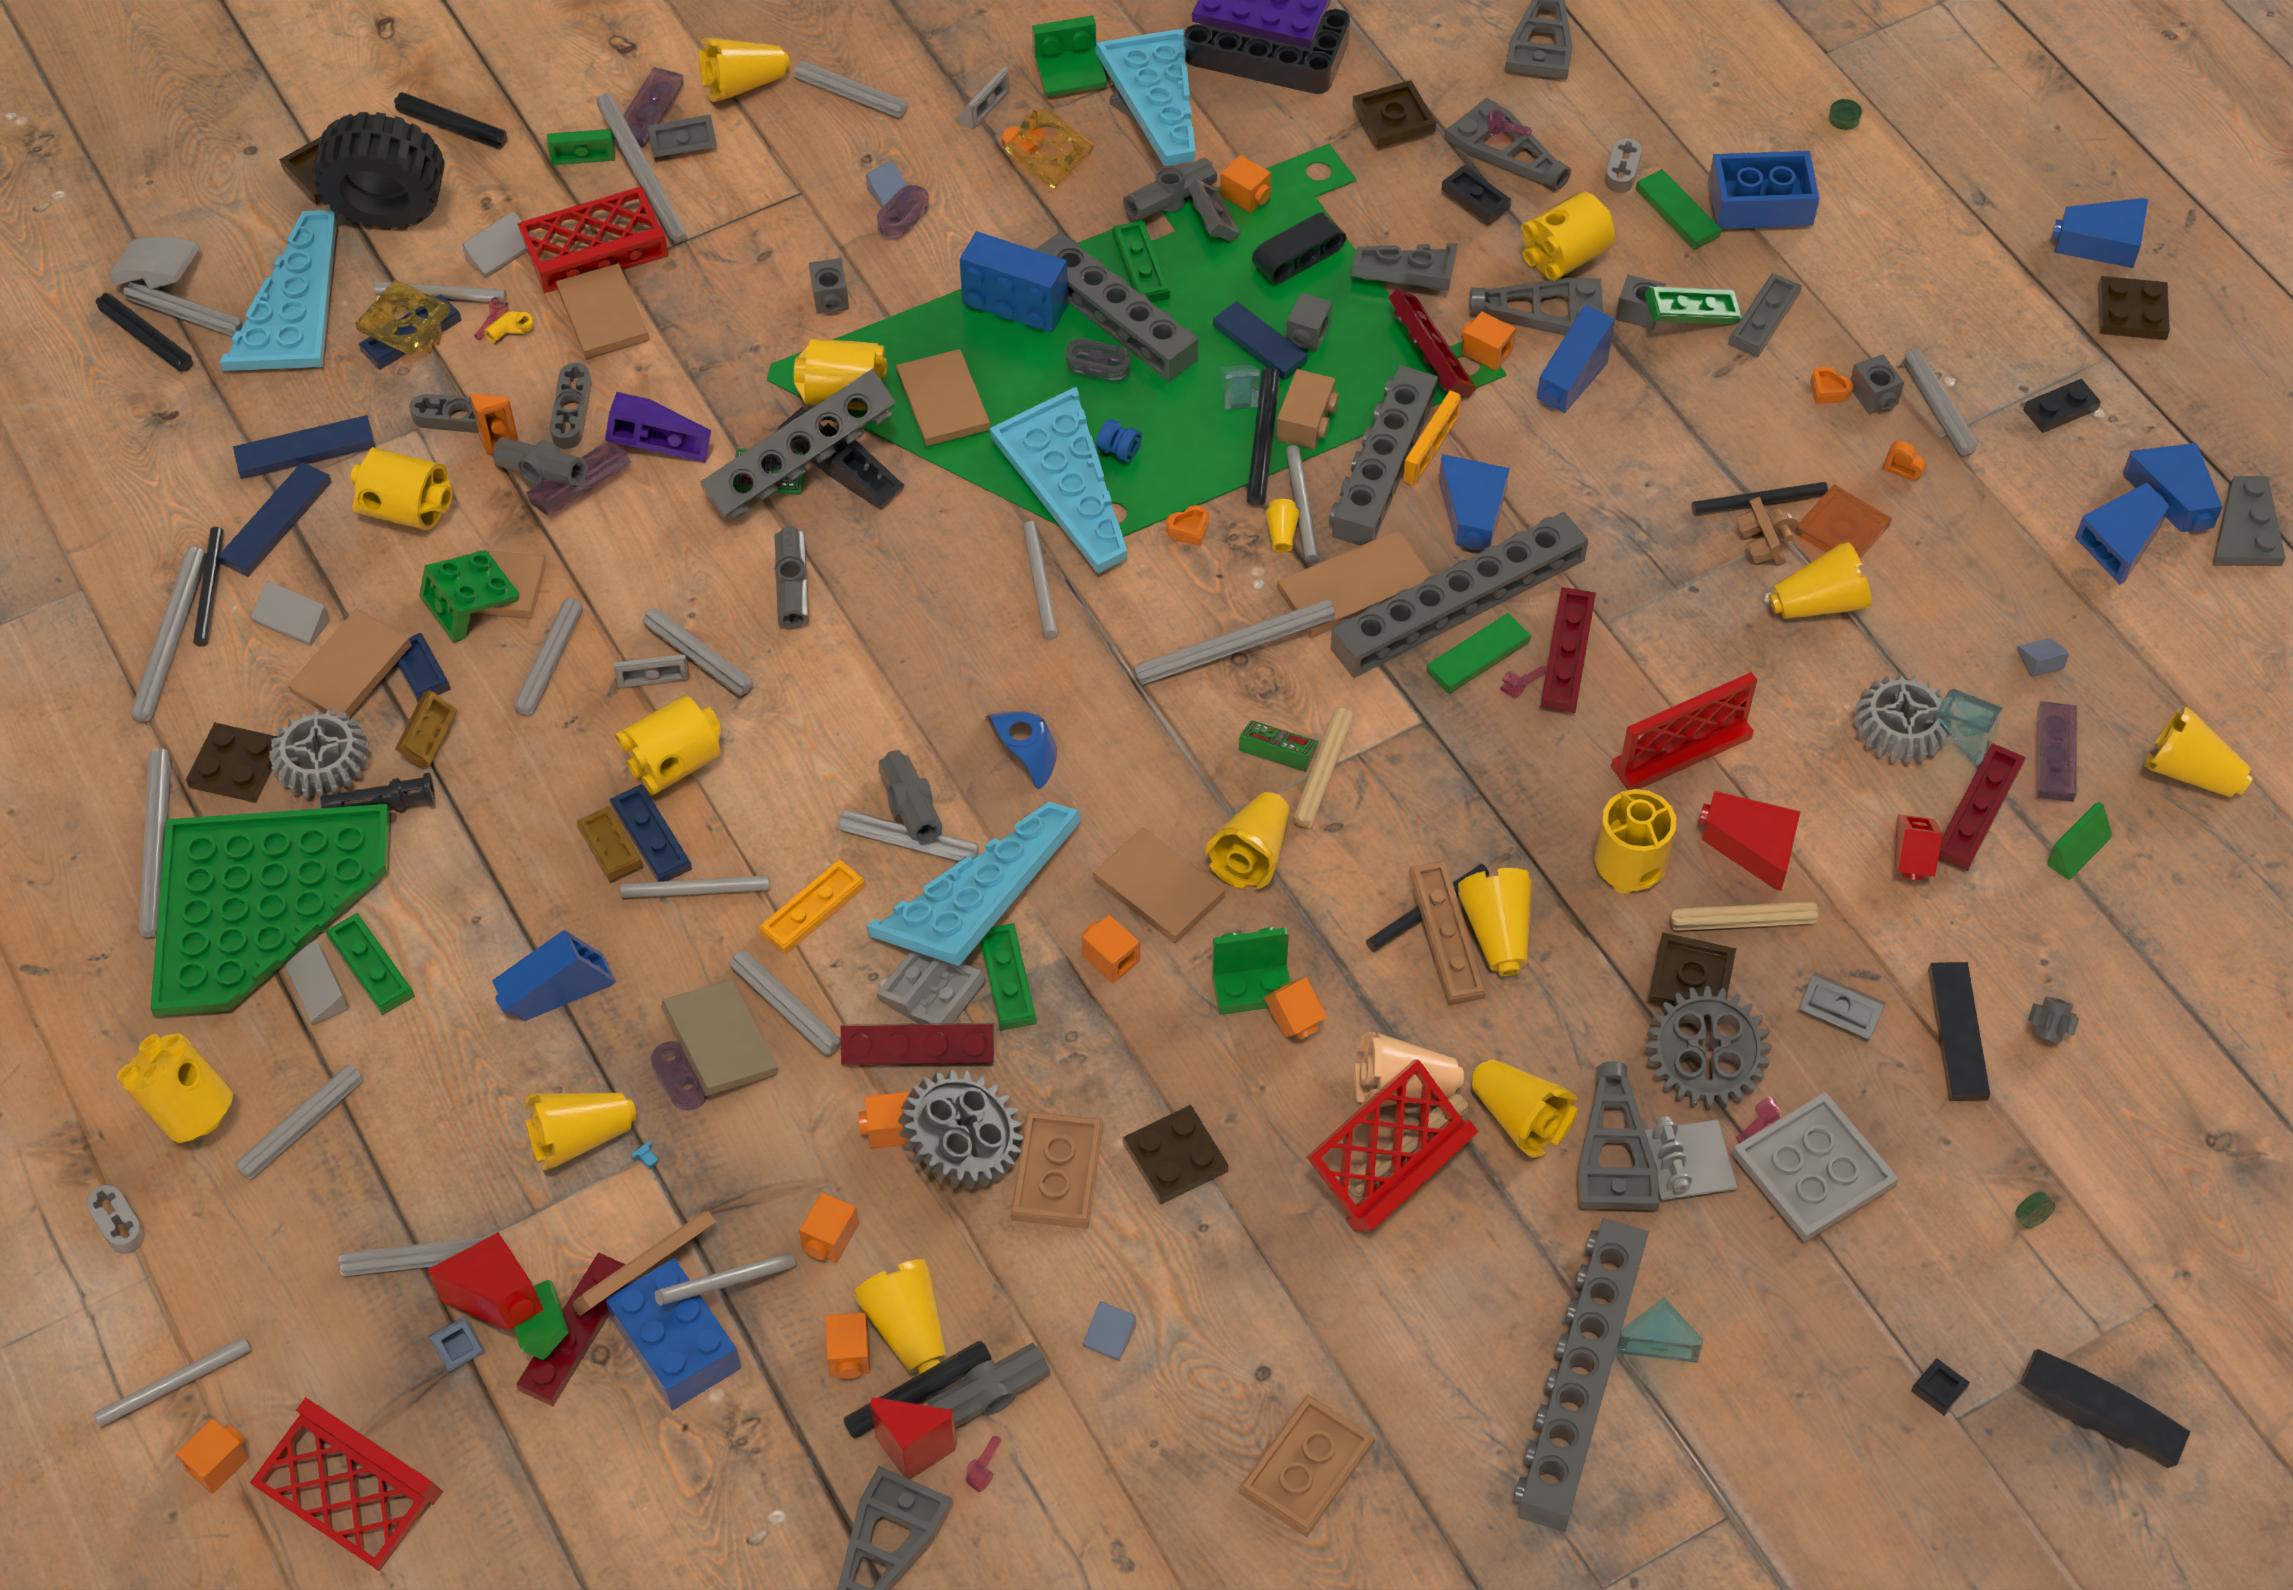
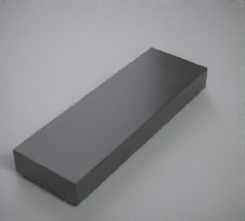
M1772 273L1731 334L1728 345L1759 357L1799 296L1802 285Z

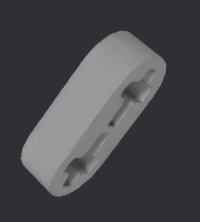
M1631 138L1619 139L1613 146L1605 178V184L1611 191L1616 193L1628 192L1634 185L1642 153V147L1636 140ZM1624 153H1629L1628 159L1622 158ZM1619 172L1625 173L1623 178H1618Z
M102 1185L91 1191L86 1203L88 1210L110 1247L115 1252L121 1254L130 1253L139 1248L144 1241V1231L120 1190L112 1185ZM107 1199L115 1210L110 1215L101 1205ZM121 1223H123L130 1234L125 1239L120 1236L116 1228Z

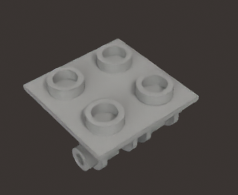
M1665 1116L1656 1120L1657 1126L1654 1129L1645 1130L1658 1168L1659 1196L1661 1200L1737 1190L1718 1120L1677 1125L1676 1122L1672 1121L1671 1117Z

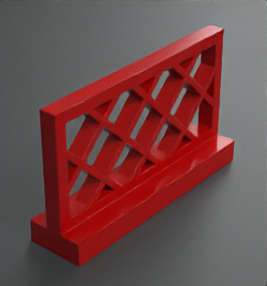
M642 186L517 223L544 294L557 290L556 281L618 263L621 270H625L668 257L665 233L662 227L658 225ZM639 199L641 204L636 212L622 208L626 202ZM599 210L610 212L605 222L591 216ZM617 215L630 219L625 229L612 224ZM573 219L579 223L574 231L561 227L563 221ZM638 222L651 227V229L643 232H633ZM586 224L600 229L594 238L581 234ZM539 228L548 231L543 240L531 237L528 233ZM607 232L620 236L619 239L613 241H601ZM555 234L569 238L563 248L550 243ZM576 241L589 245L588 248L576 252L570 250ZM545 250L558 255L556 258L543 262L539 260Z
M1750 672L1628 726L1622 755L1613 758L1611 768L1627 790L1641 789L1752 739L1754 730L1747 720L1757 678Z
M1416 1059L1408 1064L1306 1158L1349 1214L1346 1220L1353 1230L1372 1231L1479 1131L1471 1120L1462 1119L1421 1061ZM1414 1073L1422 1083L1421 1099L1406 1097L1407 1080ZM1395 1090H1397V1095H1391ZM1384 1100L1396 1101L1395 1123L1379 1121L1380 1104ZM1405 1102L1421 1104L1419 1126L1404 1124ZM1430 1106L1440 1107L1448 1118L1439 1129L1428 1127ZM1370 1114V1120L1365 1119ZM1358 1124L1370 1125L1368 1147L1352 1145L1353 1128ZM1378 1126L1394 1128L1393 1151L1377 1149ZM1403 1130L1419 1132L1418 1148L1413 1153L1401 1152ZM1428 1133H1433V1134L1427 1139ZM1343 1138V1144H1337ZM1331 1148L1343 1150L1341 1172L1331 1171L1321 1158ZM1351 1151L1367 1153L1366 1175L1350 1173ZM1376 1154L1392 1156L1391 1173L1385 1178L1375 1176ZM1401 1157H1405L1406 1159L1401 1163ZM1349 1178L1365 1180L1364 1198L1357 1204L1348 1195ZM1374 1182H1380L1376 1187H1374Z
M305 1397L296 1409L300 1415L250 1481V1484L380 1572L427 1504L431 1503L434 1505L443 1491L430 1479ZM306 1429L315 1435L316 1451L296 1455L294 1443L303 1430ZM323 1441L332 1447L324 1449ZM340 1453L346 1456L348 1472L327 1477L325 1457ZM317 1459L319 1479L299 1483L297 1463ZM354 1462L363 1468L355 1470ZM289 1466L290 1486L273 1489L265 1483L276 1468ZM371 1474L377 1476L379 1493L358 1498L356 1478ZM349 1480L351 1500L330 1505L328 1485ZM386 1483L393 1487L394 1490L387 1491ZM320 1487L322 1507L306 1511L302 1509L300 1491ZM292 1493L293 1502L283 1495ZM405 1495L414 1501L403 1517L390 1519L388 1499ZM380 1501L382 1522L362 1526L359 1506ZM352 1508L354 1528L339 1532L333 1530L331 1513ZM323 1515L324 1523L315 1516ZM397 1526V1527L394 1529V1531L391 1532V1527ZM384 1529L385 1543L377 1555L373 1557L364 1551L363 1534ZM355 1536L356 1545L346 1538Z

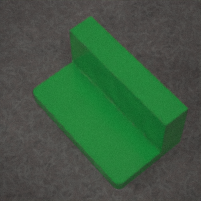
M611 129L547 134L551 166L615 161V138Z

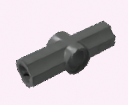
M1205 157L1180 170L1176 168L1162 169L1157 172L1155 182L1123 197L1124 208L1127 210L1129 217L1135 222L1160 210H1180L1185 205V198L1191 195L1188 189L1189 185L1195 179L1212 185L1217 182V172L1214 170L1212 162Z
M501 437L495 443L492 455L495 465L519 471L527 481L535 485H539L547 479L569 486L580 487L586 481L589 469L586 459L561 453L556 445L548 440H541L536 445Z
M786 527L774 534L777 615L779 625H784L788 629H796L809 622V586L806 569L805 533L797 530L795 527Z
M900 750L890 751L883 759L879 760L878 770L888 789V801L891 812L894 816H901L912 840L918 841L920 845L933 843L934 839L942 834V823L933 807L930 785L926 778H919L908 755L902 754Z
M1032 1342L996 1363L989 1360L973 1367L965 1375L962 1382L928 1400V1406L953 1410L955 1428L982 1413L992 1415L1000 1412L1013 1401L1017 1393L1050 1376V1368L1038 1346H1035Z

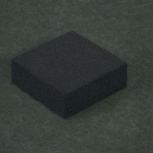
M1936 1358L1914 1384L1911 1392L1945 1416L1966 1391L1970 1382Z

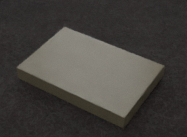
M733 980L662 1000L661 1008L706 1096L777 1074L778 1066Z

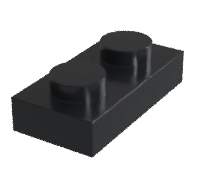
M1465 165L1442 181L1441 190L1488 225L1511 207L1510 197Z
M2081 378L2026 401L2023 411L2042 433H2045L2097 411L2101 401Z

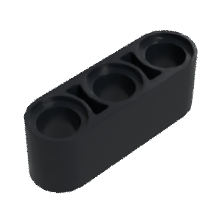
M1320 212L1263 242L1254 251L1252 263L1272 283L1279 284L1338 252L1345 244L1347 236L1324 212Z

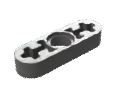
M570 363L564 366L559 373L550 422V432L553 443L563 449L577 446L583 437L592 382L589 369L581 363ZM574 378H577L576 389H572L571 386ZM569 401H576L580 403V405L573 410H566L562 408V406ZM565 422L570 423L571 429L567 431V434H564L566 429Z
M422 394L416 396L410 402L409 408L412 420L418 427L479 433L470 398ZM456 410H466L468 412L463 418L455 419L450 417Z

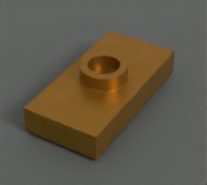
M433 691L423 692L395 750L422 769L430 767L457 709Z
M610 806L577 820L580 832L609 881L643 866L639 854Z

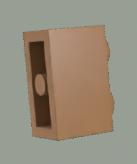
M1296 369L1277 418V441L1313 450L1316 449L1320 437L1325 438L1330 424L1329 412L1335 413L1338 406L1339 393H1335V378Z

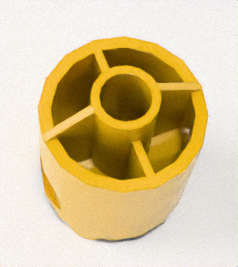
M1586 191L1574 194L1521 225L1525 245L1522 255L1525 262L1530 267L1536 266L1549 280L1554 281L1607 252L1615 242V230L1610 211L1594 195Z
M811 338L808 346L795 359L794 384L807 406H816L872 368L880 380L881 378H886L887 358H884L885 347L879 346L878 343ZM858 401L851 402L847 406V409L866 411L864 404Z
M372 447L362 463L355 464L351 471L350 480L352 484H355L352 504L354 513L423 530H430L437 524L442 513H446L451 505L452 489L448 471L444 464Z
M685 694L617 732L615 738L621 749L625 753L628 752L630 759L626 760L630 772L635 779L642 778L647 791L653 796L721 756L719 738L722 727L716 714L709 706L700 710L692 698Z
M1627 790L1612 797L1603 810L1594 859L1599 874L1609 884L1613 885L1616 892L1628 894L1632 891L1651 888L1666 875L1676 832L1677 818L1672 806L1662 796L1649 790Z
M181 1033L169 1034L161 1038L157 1034L148 1036L140 1043L138 1048L140 1052L117 1073L116 1078L126 1092L169 1139L177 1143L191 1141L215 1130L222 1122L233 1099L231 1087Z

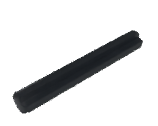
M400 92L394 100L395 108L401 112L494 147L502 148L508 140L507 132L503 129L410 94Z
M103 293L101 297H97L96 304L101 312L178 371L185 372L189 367H192L193 361L189 353L113 295Z
M977 1341L879 1398L917 1404L963 1378L978 1364L991 1361V1354L984 1342ZM870 1403L845 1416L843 1419L849 1434L853 1438H858L874 1428Z

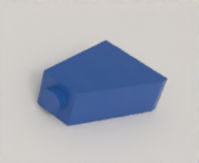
M2138 198L2066 207L2062 220L2056 219L2051 238L2057 239L2055 253L2133 268L2141 247L2149 199Z
M1587 304L1583 307L1540 375L1537 399L1563 413L1567 412L1608 364L1615 322L1614 318Z
M2197 443L2130 451L2123 470L2125 479L2135 488L2148 483L2157 493L2161 494L2169 505L2165 517L2180 532L2205 531L2215 527L2223 506Z
M1442 454L1439 484L1456 545L1481 551L1492 545L1507 491L1510 468Z
M2145 483L2082 516L2075 538L2120 585L2126 581L2160 530L2169 505L2161 494L2157 493L2148 483Z
M563 930L497 976L492 982L498 993L495 996L496 1002L502 1011L506 1014L512 1013L520 1019L527 1021L608 988L616 983V980L603 953Z

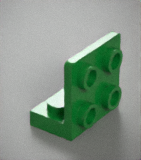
M1093 15L1032 25L1033 55L1046 96L1107 86L1102 63L1095 53L1096 23Z
M486 550L425 565L419 597L453 642L466 638L468 623L471 620L470 613L518 601L520 595Z
M1267 927L1258 932L1244 934L1227 933L1221 937L1213 938L1211 977L1219 1015L1269 1008L1264 996L1291 982L1287 967L1289 941L1287 928L1276 929Z

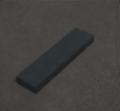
M1968 962L1930 963L1928 972L1949 1101H1988L1990 1088Z

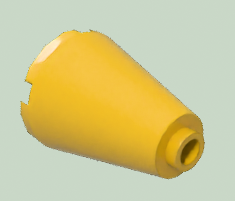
M705 38L701 42L706 44L705 49L699 50L700 77L703 86L709 85L712 93L706 95L712 102L723 101L783 78L786 71L790 68L788 53L786 51L783 52L782 48L777 45Z
M1846 542L1837 545L1772 587L1773 593L1768 595L1774 614L1781 613L1784 619L1858 611L1871 606L1872 599L1866 575L1862 576L1858 566L1862 564L1851 543Z
M2185 705L2182 706L2181 713L2177 711L2154 742L2157 744L2156 748L2158 749L2156 755L2148 753L2144 762V767L2153 772L2229 798L2235 793L2242 795L2253 779L2252 776L2248 775L2251 767L2196 713Z
M1272 792L1259 794L1211 836L1205 853L1206 855L1209 853L1212 860L1209 865L1212 871L1224 882L1240 889H1244L1246 885L1256 886L1254 889L1256 890L1269 884L1274 877L1290 813L1287 802L1280 795Z
M1519 868L1497 869L1498 876L1486 878L1485 871L1473 874L1458 883L1460 900L1490 969L1499 972L1500 976L1516 975L1521 972V967L1528 963L1532 880L1530 879L1529 872Z
M1495 1059L1480 1063L1473 1071V1091L1520 1150L1530 1157H1541L1547 1154L1543 1148L1551 1142L1557 1146L1571 1129L1578 1109L1573 1106V1100H1578V1098L1569 1089Z
M534 1093L525 1096L524 1109L532 1108L533 1117L525 1120L527 1133L536 1161L544 1160L541 1166L542 1170L553 1169L631 1130V1122L636 1121L634 1103L631 1098L626 1099L623 1093Z
M915 1259L898 1264L899 1271L887 1275L884 1270L867 1279L854 1290V1296L858 1305L866 1312L868 1318L910 1373L919 1372L921 1374L943 1361L947 1355L930 1268L925 1259Z

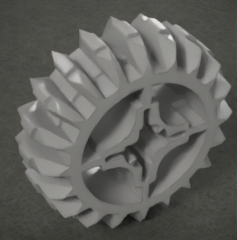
M1901 673L1895 680H1892L1887 675L1882 679L1881 683L1874 680L1869 689H1865L1862 692L1860 700L1856 704L1854 728L1859 729L1858 739L1866 740V750L1876 748L1878 758L1883 755L1890 756L1892 764L1897 758L1903 759L1906 766L1912 761V758L1921 764L1926 759V756L1934 758L1938 750H1942L1945 747L1948 737L1951 735L1953 711L1948 709L1949 699L1941 698V689H1929V680L1923 684L1918 683L1915 675L1910 680H1905Z
M317 708L314 714L310 716L301 712L298 721L288 718L289 728H278L277 735L279 738L272 739L271 747L273 750L269 751V758L273 765L271 767L274 776L279 779L281 786L284 789L289 788L295 797L303 793L304 797L308 800L314 794H318L319 797L330 792L337 794L342 787L351 790V780H361V770L368 769L367 758L370 757L366 734L360 729L356 720H349L345 712L336 716V713L331 708L325 714H321Z

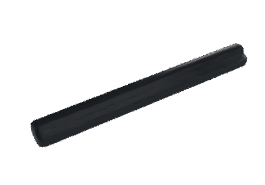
M1265 368L1261 375L1247 491V502L1250 505L1262 506L1266 499L1280 372L1276 368Z

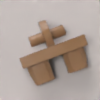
M1760 497L1750 500L1752 510L1736 517L1744 539L1759 532H1762L1764 535L1747 543L1755 564L1773 558L1777 566L1786 563L1787 561L1778 538L1783 537L1785 542H1789L1794 538L1792 533L1798 527L1796 516L1792 513L1783 514L1781 509H1776L1772 513L1774 518L1770 521Z

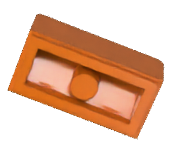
M484 394L469 395L479 436L487 455L494 453L495 443L501 437L519 441L508 397Z

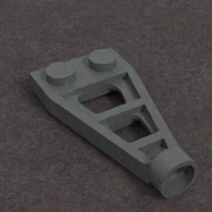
M1565 0L1531 1L1510 39L1505 71L1562 79L1568 78L1572 42ZM1538 10L1556 11V20L1537 18ZM1533 31L1554 33L1556 45L1528 42V39Z
M1489 98L1484 99L1445 130V140L1466 154L1541 184H1548L1556 190L1561 189L1571 175L1570 167L1561 161H1557L1511 112ZM1499 130L1506 131L1514 139V142L1504 150L1496 149L1484 142ZM1526 148L1537 159L1527 164L1513 157Z
M1568 277L1556 281L1548 280L1495 289L1471 287L1469 313L1479 314L1482 311L1501 321L1566 335L1586 304L1603 313L1601 279ZM1563 296L1568 302V315L1559 317L1546 314L1540 309V301L1547 297ZM1530 298L1532 311L1523 312L1507 307V300Z
M1616 1061L1604 1062L1596 1068L1598 1088L1578 1170L1579 1209L1658 1210L1660 1204L1658 1168L1628 1081L1627 1066ZM1623 1108L1626 1113L1628 1129L1603 1128L1604 1109ZM1606 1142L1627 1143L1633 1154L1634 1167H1602L1599 1162L1602 1146Z
M878 1466L859 1501L837 1590H890L934 1541L953 1505L952 1498ZM881 1517L910 1529L909 1537L892 1553H888L871 1544L874 1524ZM863 1557L886 1566V1570L872 1588H867L853 1580L859 1562Z

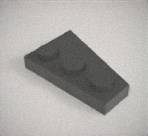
M1447 243L1446 249H1430L1429 244H1418L1415 250L1403 251L1396 245L1357 247L1351 276L1361 277L1365 280L1394 282L1398 285L1422 286L1431 290H1449L1458 243Z
M2233 476L2213 566L2283 565L2286 557L2268 476Z

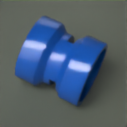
M1108 419L1098 434L1096 448L1104 453L1113 452L1117 455L1118 459L1128 463L1133 460L1139 450L1142 432L1134 428H1123L1120 422Z

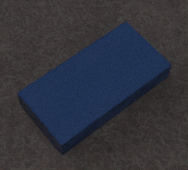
M422 633L409 637L408 639L412 645L396 664L417 703L425 691L431 690L435 694L440 695L451 690L449 681Z

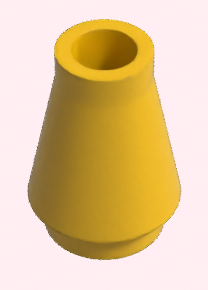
M1273 500L1265 511L1272 540V550L1278 553L1290 552L1293 549V539L1300 512L1296 508V503L1292 500Z

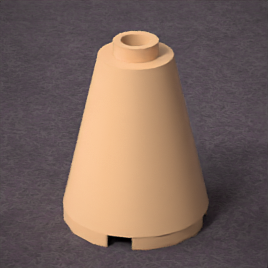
M1367 1031L1360 1040L1357 1051L1364 1052L1361 1063H1355L1354 1069L1355 1098L1358 1103H1362L1360 1107L1416 1059L1421 1061L1447 1098L1454 1095L1456 1090H1460L1463 1086L1464 1071L1462 1067H1458V1062L1455 1058L1377 1032ZM1414 1073L1407 1080L1406 1097L1421 1099L1422 1083ZM1395 1090L1391 1095H1397V1090ZM1384 1100L1380 1107L1396 1105V1101Z

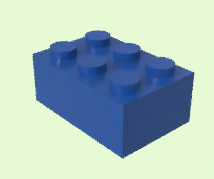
M1810 151L1713 154L1708 183L1715 222L1721 229L1814 225L1820 198Z
M978 231L975 232L959 258L962 303L975 309H982L1003 318L1030 325L1033 328H1040L1049 332L1054 331L1068 307L1067 260Z
M675 1258L605 1299L612 1322L672 1411L741 1369L737 1348L701 1295L662 1306L657 1304L655 1300L656 1290L690 1281Z

